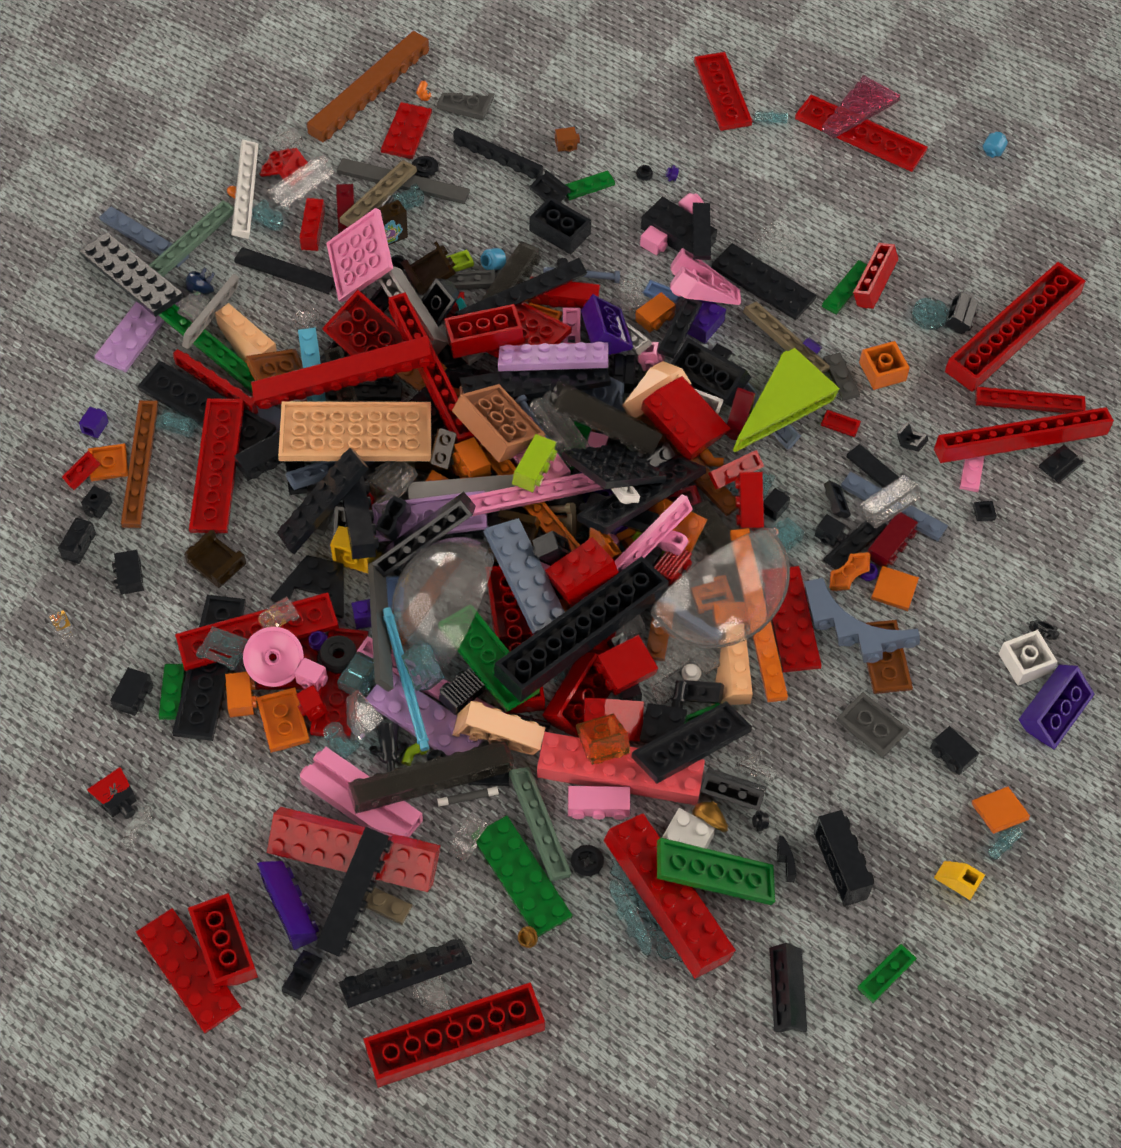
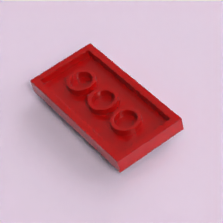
M401 102L381 147V153L413 159L431 117L432 109Z

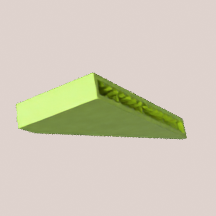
M796 348L784 351L738 436L733 451L737 452L831 403L840 388Z

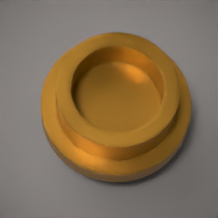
M526 926L519 931L518 941L520 945L531 948L537 944L538 936L533 927Z

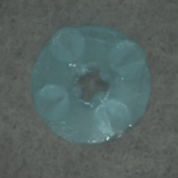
M923 298L917 301L912 311L913 320L924 330L942 327L948 315L946 305L940 300L934 301L931 298Z

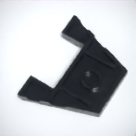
M306 555L271 597L272 602L287 604L290 602L294 589L319 595L328 592L329 596L332 597L331 603L336 617L343 619L344 565L343 563Z

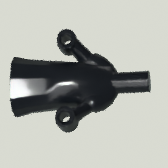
M384 723L375 728L381 751L377 749V746H371L369 750L382 763L387 764V774L389 777H393L396 775L395 763L401 759L409 744L407 742L401 743V748L398 749L399 725L396 723Z

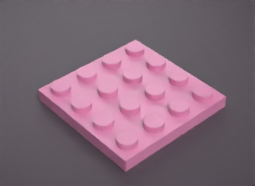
M374 208L326 243L338 301L340 302L347 301L357 289L362 291L393 269L381 211L377 208Z

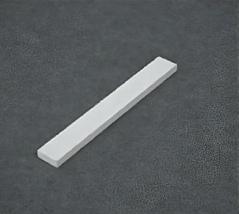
M242 139L231 235L248 239L250 235L259 143Z

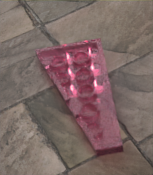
M863 75L861 81L857 82L855 88L843 99L840 107H837L835 113L822 125V132L832 138H836L899 102L900 95Z

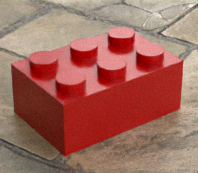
M593 537L545 569L550 583L571 607L619 573L614 560Z

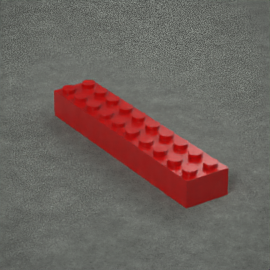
M1057 262L948 359L945 373L971 392L975 391L977 386L979 387L1081 295L1086 281L1060 262Z

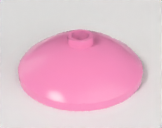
M267 627L257 631L249 638L243 651V663L249 676L257 683L269 687L282 686L295 678L296 670L303 661V649L297 637L290 631L280 627ZM270 654L276 655L275 661L269 659Z

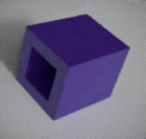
M89 407L79 422L81 432L99 438L109 423L107 414L100 408Z
M370 599L352 602L356 630L372 627Z

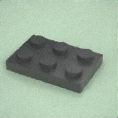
M864 692L837 717V721L882 758L909 732L908 727Z

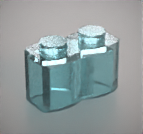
M358 651L337 681L338 688L358 699L363 694H367L370 688L369 683L375 679L374 659Z

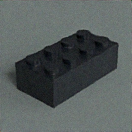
M662 196L642 215L641 229L646 231L650 226H653L668 235L667 243L669 247L677 252L684 248L693 254V214ZM711 226L712 246L716 243L717 229Z
M687 338L671 362L672 365L683 369L692 386L707 394L723 399V403L731 408L737 388L744 389L751 379L746 369Z
M842 810L818 816L813 833L844 906H848L868 899L874 885V877L866 868V858L858 849L856 835L851 833L849 818L844 816Z

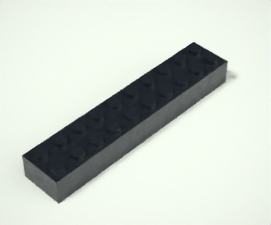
M641 556L495 663L494 676L522 702L666 595L669 581Z

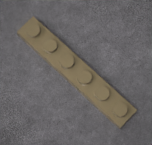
M402 160L340 217V223L349 227L369 211L378 208L383 201H386L389 195H392L417 172L416 166Z
M757 301L744 308L743 313L786 351L796 348L823 374L828 372L830 366L805 346L799 338Z

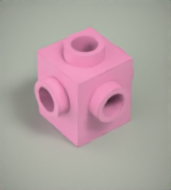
M651 342L652 345L638 356V363L641 364L643 371H648L656 364L665 361V356L658 353L659 342Z

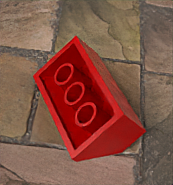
M586 653L573 664L542 714L553 727L573 737L582 738L584 698L607 699L611 692L605 685V678L595 668V660L598 656L596 653Z
M229 893L189 907L188 911L213 985H240L258 978Z

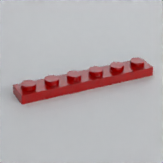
M179 349L173 352L174 361L177 366L228 399H243L245 409L254 414L258 413L257 405L252 396L246 395L240 388L231 385L227 379H222L213 370L207 369L201 362L192 359L188 353H183Z
M978 386L975 390L976 405L1058 413H1074L1086 410L1085 396Z

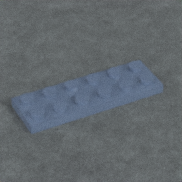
M519 518L485 528L483 532L532 634H535L564 613L562 605L539 558L534 555L533 546Z

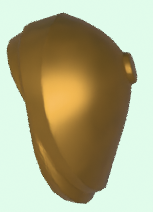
M705 801L695 805L692 815L704 820L721 832L726 833L728 831V824L717 803Z

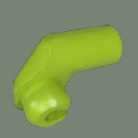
M415 743L406 749L401 763L411 766L416 754L424 755L428 750L421 751L420 746Z

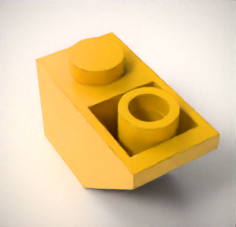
M944 861L934 879L971 900L985 874L966 863Z

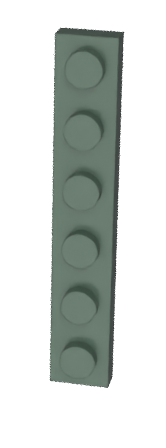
M530 767L512 769L509 773L550 882L569 878L572 873Z

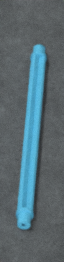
M387 607L382 610L383 620L386 623L417 737V744L420 746L421 751H427L430 749L428 744L429 738L425 731L394 619L395 615L392 613L391 608Z

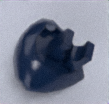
M205 267L201 273L196 271L189 272L185 280L186 289L193 294L200 295L214 292L211 281L215 273L212 272L210 276L205 278V272L207 271Z

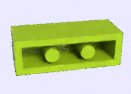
M535 434L514 471L512 484L530 492H534L536 486L540 487L544 477L542 476L543 473L547 474L551 464L549 462L554 461L557 455V450H555L557 442Z

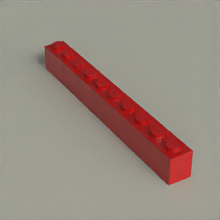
M406 292L389 297V311L404 342L427 336ZM433 349L435 364L417 369L446 429L456 433L454 444L473 437L475 438L462 421L452 412L458 397Z
M424 336L251 382L253 399L259 409H268L271 406L282 404V401L303 400L306 397L321 395L324 392L337 391L343 387L356 386L366 381H375L377 378L390 377L394 374L409 372L419 367H428L431 364H435L433 346L429 337Z
M1107 407L942 434L938 435L934 451L939 462L945 463L1108 435L1114 420Z

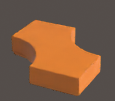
M870 553L850 554L848 561L841 568L831 571L830 590H850V586L856 577L870 572Z

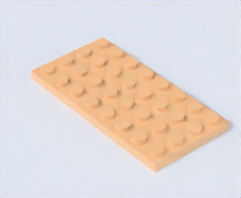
M282 401L279 461H338L341 455L349 448L355 450L363 461H430L431 402Z

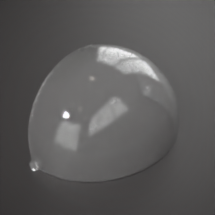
M776 527L764 528L750 532L723 546L687 571L660 596L652 607L651 615L654 618V621H652L656 628L660 626L669 636L680 643L701 649H718L732 646L747 640L761 631L779 611L789 586V560L786 550L777 536L779 534Z
M451 537L439 540L416 554L405 566L397 580L392 595L391 610L395 615L394 619L402 648L414 660L432 668L436 674H440L457 652L478 610L495 557L489 543L471 537Z

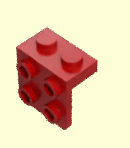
M297 148L273 151L269 155L267 162L262 166L259 175L265 177L279 174L288 186H294L308 162Z

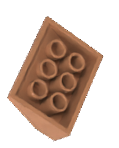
M500 384L461 394L452 410L498 462L511 459L527 449L535 434L543 437L546 435Z

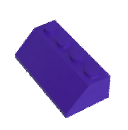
M592 294L581 309L590 343H608V355L632 350L633 344L622 310Z
M1058 665L1018 720L1027 733L1055 750L1095 694L1078 666Z
M263 861L257 863L261 879L293 949L297 950L318 940L316 934L319 932L315 920L310 921L308 916L311 914L307 903H302L300 899L303 895L299 885H294L291 880L294 878L290 866L286 868L283 861Z

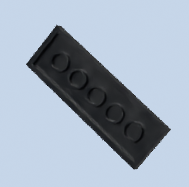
M733 243L711 265V268L794 320L799 318L815 301L817 296Z
M349 448L341 455L338 462L329 469L325 477L317 483L313 491L305 497L301 505L293 511L289 519L277 531L278 536L287 549L294 555L369 469L352 448Z
M725 701L634 750L631 757L657 784L750 733L752 726Z
M461 938L458 940L452 939L444 945L430 947L418 954H410L399 961H390L382 967L368 969L360 975L348 976L339 982V986L347 1007L351 1008L473 963Z

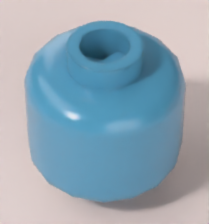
M1001 132L990 133L983 144V150L986 152V155L992 158L1001 156L1008 144L1006 136Z
M500 248L486 249L481 255V265L485 270H501L506 265V255Z

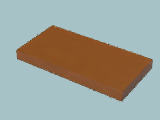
M897 620L866 623L887 630H899ZM904 648L893 652H883V659L875 663L866 662L873 694L913 689Z

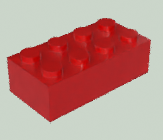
M514 304L444 318L446 335L453 358L499 349L500 346L504 345L514 346L524 343L522 325Z

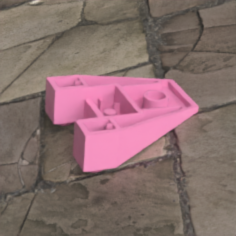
M684 248L680 250L671 263V271L675 275L670 283V289L673 294L686 299L740 305L741 294L739 288L702 260H693L692 253Z

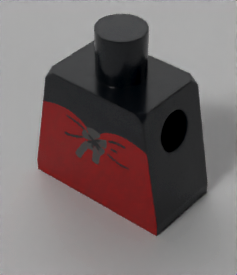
M120 767L87 789L90 798L111 817L121 812L125 819H129L136 812L131 806L137 801Z

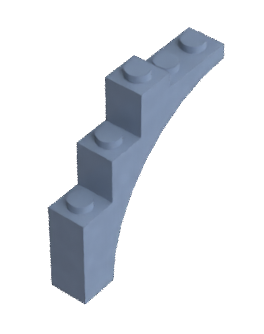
M823 578L804 582L814 629L827 630L830 627H834L839 647H848L858 643L863 663H875L883 659V652L885 651L893 652L900 648H913L920 644L918 629L887 630L855 619L835 602Z

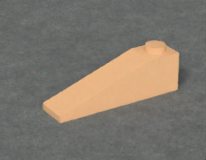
M664 361L651 367L622 405L631 420L644 414L641 410L643 400L657 389L681 376L691 385L692 383L683 369Z

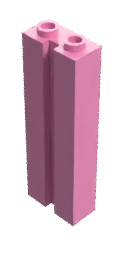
M327 747L317 752L313 758L314 763L305 766L300 773V780L303 786L360 826H370L380 831L410 837L423 821L420 811Z

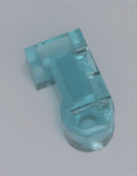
M417 183L411 185V189L393 195L394 201L399 200L406 211L424 204V193Z
M263 199L252 209L253 218L274 231L283 228L282 214L269 208V202Z
M331 722L324 728L325 738L343 759L347 758L361 746L357 739L352 742L347 737L343 726L339 722Z

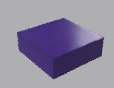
M810 337L806 338L803 342L805 346L816 354L822 349V346Z

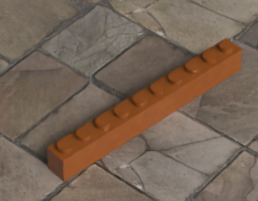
M413 30L307 122L308 134L322 143L327 139H331L333 134L338 129L341 130L348 120H352L356 113L364 110L366 105L370 101H374L380 92H384L388 85L396 82L402 73H406L412 64H416L420 57L428 53L429 39Z

